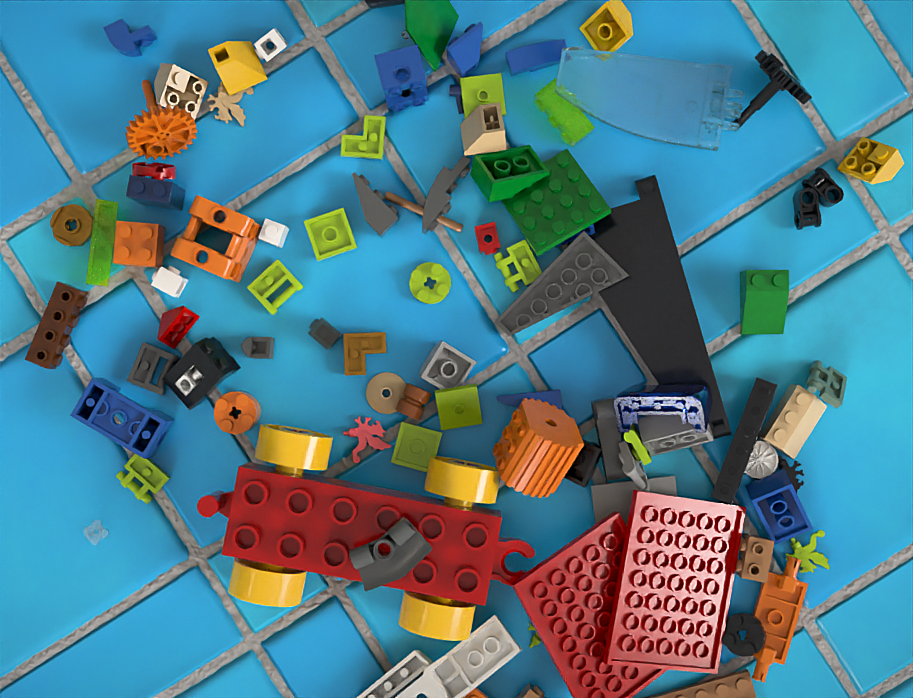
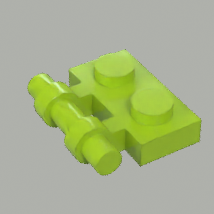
M525 239L506 248L509 257L504 259L501 252L493 255L497 262L495 265L498 270H501L505 278L504 283L506 286H509L512 293L519 290L516 281L522 279L524 285L527 286L542 274ZM512 262L518 272L515 275H512L508 264Z
M134 454L124 465L129 474L126 475L123 471H120L116 475V478L121 481L120 484L124 488L128 487L139 501L142 500L146 504H149L153 499L148 494V491L151 490L154 494H157L171 478L150 458L144 459L137 454ZM135 477L144 484L142 487L133 481Z

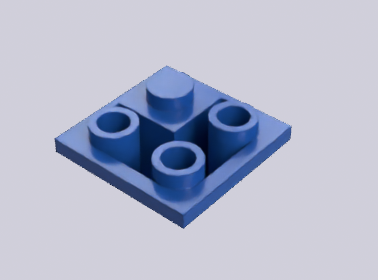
M481 21L476 25L471 24L464 31V35L460 38L455 37L448 43L447 60L461 78L466 77L479 67L483 33Z

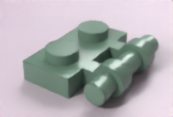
M814 361L809 369L810 376L807 378V390L810 393H815L816 389L819 390V397L837 409L843 403L847 377L831 366L825 369L820 361Z

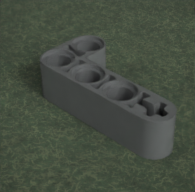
M615 397L591 400L598 443L603 448L601 458L606 480L610 481L628 477L622 470L623 463L618 455L621 452L618 443H621L622 439L617 418L619 416L617 400Z

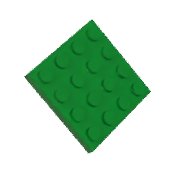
M568 149L543 162L549 171L547 176L511 197L500 200L537 256L611 213V208Z

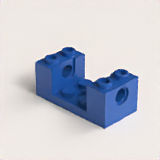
M417 44L374 55L389 111L399 112L404 110L406 106L413 105V107L424 105L425 101H429L426 89L427 79ZM408 89L411 91L409 97H402L400 95L402 90Z
M92 378L70 416L144 459L154 456L175 419L158 409L149 410L119 393L121 388L104 378ZM118 412L122 413L125 417L121 425L117 424L114 419Z

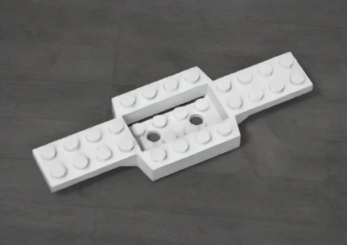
M494 615L471 633L468 639L460 642L435 662L422 651L414 650L357 698H417L420 693L425 694L427 698H463L521 652L522 649L500 618Z

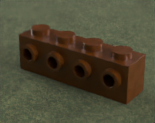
M57 281L25 360L46 369H56L60 366L63 360L62 353L64 348L71 341L70 334L72 329L79 322L78 315L80 310L87 303L86 296L88 292Z

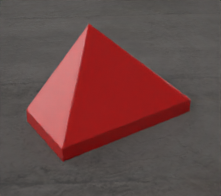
M184 305L162 313L157 339L175 349L200 316Z

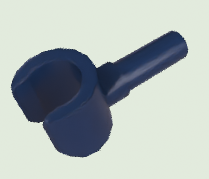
M450 85L449 96L456 97L458 112L463 114L461 87L459 85Z

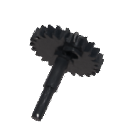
M761 50L755 56V59L760 63L759 67L769 76L771 81L730 124L734 131H737L757 110L759 111L779 90L784 91L786 89L803 105L812 98L809 92L783 68L784 64L774 54L771 53L769 55L764 50Z

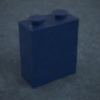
M130 175L126 196L140 204L182 211L186 190L173 182Z

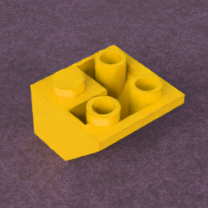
M226 41L208 49L229 96L268 79L251 41Z
M862 136L838 166L837 170L867 183L876 184L892 180L904 165V162L897 148Z

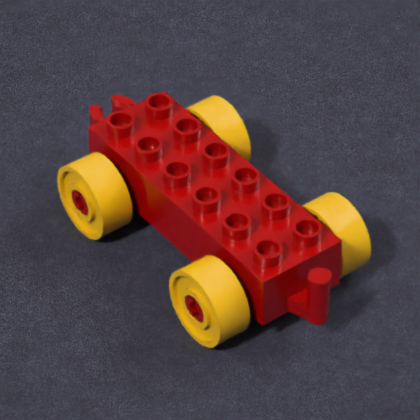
M260 424L254 457L276 464L275 467L252 462L245 463L238 467L234 490L227 492L215 491L201 497L198 501L197 510L203 517H211L219 512L228 518L221 554L235 557L228 593L243 601L275 607H291L301 603L307 571L362 582L359 570L355 569L351 562L349 550L379 539L399 519L405 517L431 545L432 551L404 577L382 586L404 590L398 624L402 628L418 635L441 640L459 641L470 637L476 604L486 605L490 579L499 580L501 583L511 586L513 581L528 572L526 570H519L517 572L508 570L505 567L504 560L509 553L518 552L526 558H533L535 555L534 548L527 541L520 538H503L499 536L502 521L500 510L473 505V502L496 503L500 483L498 468L456 458L430 456L424 489L431 493L445 496L444 500L304 473V469L327 470L333 437L320 432L290 426ZM387 543L379 544L381 551H391Z

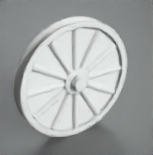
M756 441L745 473L750 477L758 479L771 475L778 465L776 450L767 442Z

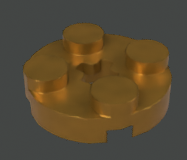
M76 204L60 207L54 212L50 221L54 233L53 236L64 245L71 247L83 246L93 236L95 224L93 225L94 218L86 208ZM76 220L77 228L70 231L68 223Z

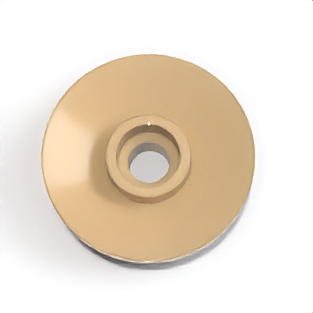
M390 372L374 376L366 389L369 405L379 413L391 414L397 412L395 408L399 400L405 398L403 392L406 383L400 376ZM385 389H388L390 391L389 397L383 396V391Z

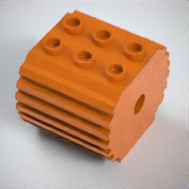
M524 398L518 409L513 412L512 419L509 425L504 428L499 442L494 445L493 455L500 478L508 487H513L515 491H521L524 495L530 494L531 497L537 495L538 498H542L544 495L546 498L550 493L554 494L584 446V442L574 418L569 417L564 410H559L555 405H549L546 401L542 402L539 399L536 401L534 398L527 400V398Z

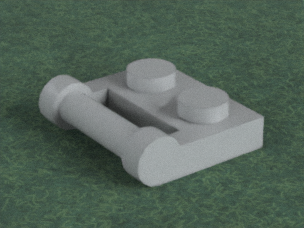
M628 442L618 443L621 450L618 455L623 463V472L625 475L630 476L636 484L637 490L649 492L650 485L642 462L636 460L632 452L633 449Z

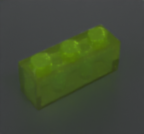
M556 78L535 94L534 104L540 112L544 111L547 114L548 122L553 128L557 127L562 133L560 136L567 145L570 144L574 147L593 132L595 128Z

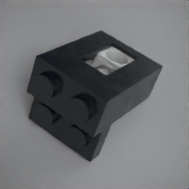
M214 336L210 339L206 337L196 342L162 380L185 406L191 410L200 405L226 378L235 374L241 367Z

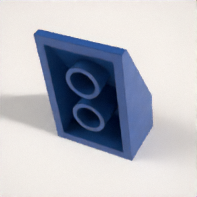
M785 469L745 485L770 539L774 541V545L813 529Z

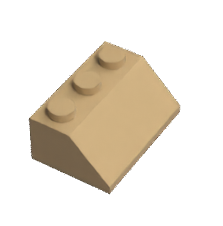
M790 384L758 438L769 443L788 457L795 459L827 406L816 395L808 392V390L800 385Z

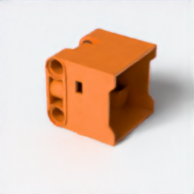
M196 195L188 212L192 216L182 238L177 237L170 255L222 278L240 283L258 242L262 226L243 214ZM221 212L225 213V220L218 223L216 220L217 215ZM203 222L233 235L225 255L194 242ZM207 252V261L201 263L199 261L200 254Z

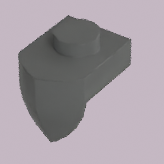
M248 337L241 344L242 351L247 357L252 359H273L275 338Z

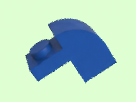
M123 19L103 27L110 43L122 54L129 57L141 56L142 53L139 47H147L154 40L158 39L149 25L131 32L129 25Z

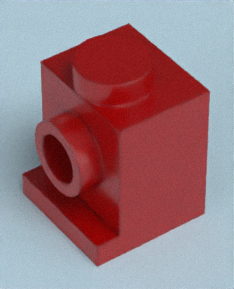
M495 222L475 226L474 231L479 252L485 253V256L497 253V249H500L501 246ZM487 235L492 237V241L489 243L484 241V237Z

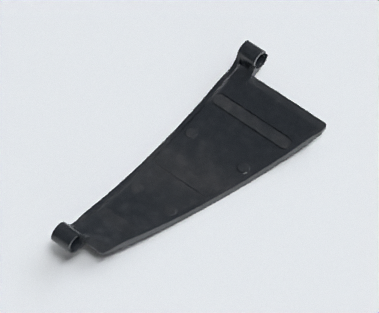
M656 175L636 180L635 184L640 200L611 208L609 215L593 224L595 233L589 235L629 275V277L599 291V294L675 409L684 407V405L692 402L700 403L705 411L713 438L717 439L732 435Z

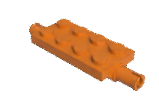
M792 556L787 557L784 573H781V575L769 571L767 583L762 582L752 614L762 622L764 631H766L764 647L761 651L752 655L757 660L752 678L757 681L761 680L764 683L766 682L770 665L773 663L785 664L808 587V583L796 578L802 560Z

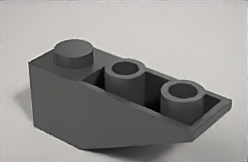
M354 172L352 176L365 220L382 238L399 221L397 217L399 212L391 204L387 206L382 201L384 197L377 189L372 191L367 186L370 182L362 174L358 176Z

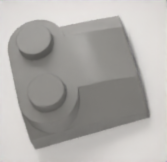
M440 340L423 363L419 376L439 389L462 386L477 362Z

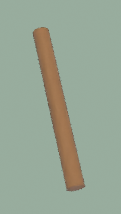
M389 191L386 192L384 199L423 216L424 207ZM442 215L437 220L439 224L459 233L464 226Z

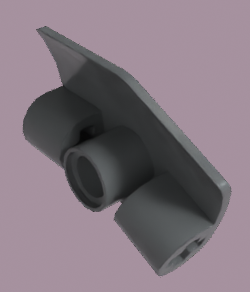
M402 517L379 539L349 550V555L354 568L359 570L364 590L369 591L404 577L432 551V547L413 524L405 517ZM387 543L391 551H381L379 544Z

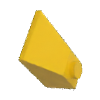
M621 0L607 1L579 27L602 61L609 58L633 36L631 13Z

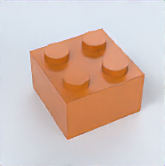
M116 221L113 263L123 266L160 268L163 262L165 227L152 223Z

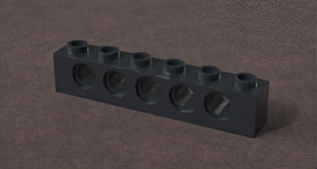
M756 378L711 497L731 505L733 504L777 390V384Z

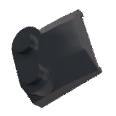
M582 439L584 446L564 478L585 488L594 474L603 448L594 442Z

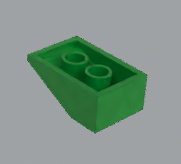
M526 145L475 155L470 175L487 201L493 202L511 197L547 176L549 171L532 147Z
M745 270L740 272V335L784 333L789 296V270Z

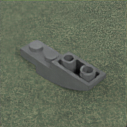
M463 156L452 170L444 166L437 175L424 206L422 219L423 234L426 235L428 231L432 232L439 223L437 221L442 214L445 216L451 209L452 197L448 193L451 195L458 186L457 181L461 177L464 179L470 172L471 160L468 157Z

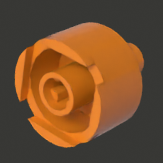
M244 391L224 394L216 401L214 407V419L222 431L230 434H240L251 430L261 416L258 400ZM236 409L241 410V414L234 415V411Z

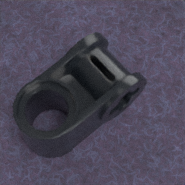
M820 167L815 169V173L811 177L802 181L804 188H812L817 192L818 202L824 207H832L843 199L844 193L842 188ZM828 192L833 193L835 197L834 201H831L827 197Z
M812 188L797 191L793 196L794 222L797 230H802L803 227L809 226L820 227L822 219L817 192ZM803 193L807 194L809 198L807 204L802 201Z

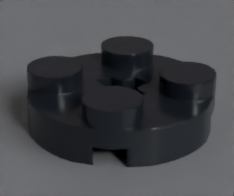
M750 613L734 614L726 621L722 642L735 655L741 657L752 656L764 647L766 631H764L762 622L756 616ZM746 629V634L749 635V638L742 640L739 631Z

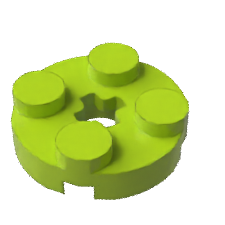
M426 262L413 270L409 286L413 296L420 302L436 304L444 300L448 295L451 287V278L448 271L442 265ZM431 277L432 280H436V284L433 285V289H430L429 286L425 287L424 283L427 282V278Z

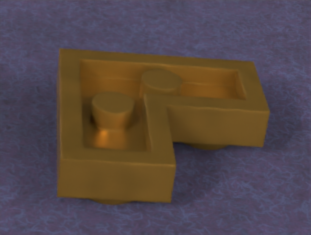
M386 332L343 334L345 376L366 375V354L387 353Z

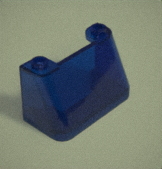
M700 384L632 385L617 394L614 400L618 432H629L632 423H639V415H681L682 424H687L688 422L694 426L695 433H706L713 403L711 390L707 386Z

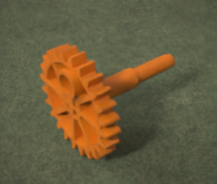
M143 80L142 88L148 112L141 110V116L134 115L135 121L129 120L130 126L126 127L127 133H125L129 148H132L133 153L137 152L139 157L145 155L146 159L153 156L154 160H156L158 156H161L164 160L166 155L172 158L174 156L173 153L181 154V149L187 150V144H193L192 139H196L195 133H197L195 120L190 112H186L185 108L179 110L177 105L173 109H171L170 104H167L165 108H162L160 104L158 105L150 81Z

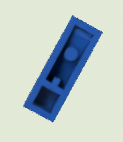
M560 389L496 396L497 401L516 408L520 406L524 398H527V400L534 398L536 401L537 399L542 402L546 401L549 405L553 404L557 409H562Z

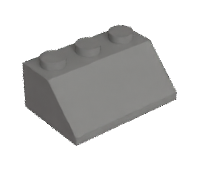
M688 403L684 407L677 409L668 408L662 413L646 414L643 418L637 419L642 443L652 456L714 441L705 411L700 403Z

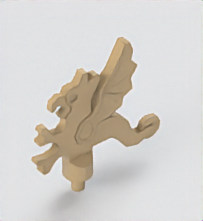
M220 82L218 98H214L210 94V98L207 99V101L216 102L214 105H209L211 112L214 108L219 109L217 111L219 115H214L215 119H220L228 124V120H233L228 112L229 109L231 115L244 127V120L246 119L243 114L244 110L239 105H236V103H239L242 99L244 92L252 95L254 93L253 88L249 87L235 95L229 96L223 82Z

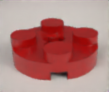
M135 162L132 163V175L139 177L151 176V179L163 181L164 179H175L176 166L153 162V164Z

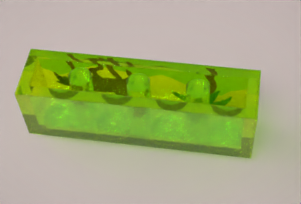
M96 199L86 285L109 288L119 209L118 202Z

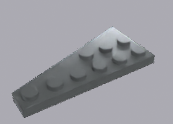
M583 231L495 320V323L508 336H512L629 277V275Z

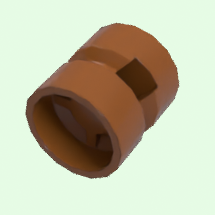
M407 383L403 392L405 398L399 400L395 410L420 421L425 411L422 405L429 402L432 394Z

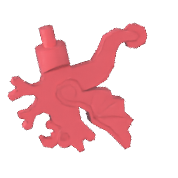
M359 416L358 419H354L359 424L358 428H349V431H343L344 436L358 437L359 444L353 449L352 453L354 463L360 462V457L357 456V453L366 447L367 442L374 450L380 449L383 451L385 448L391 447L390 444L383 442L378 437L371 436L378 435L384 437L382 433L386 432V430L382 429L378 420L375 421L377 422L376 425L372 424V426H369L368 421L371 420V417H365L366 421L362 424Z

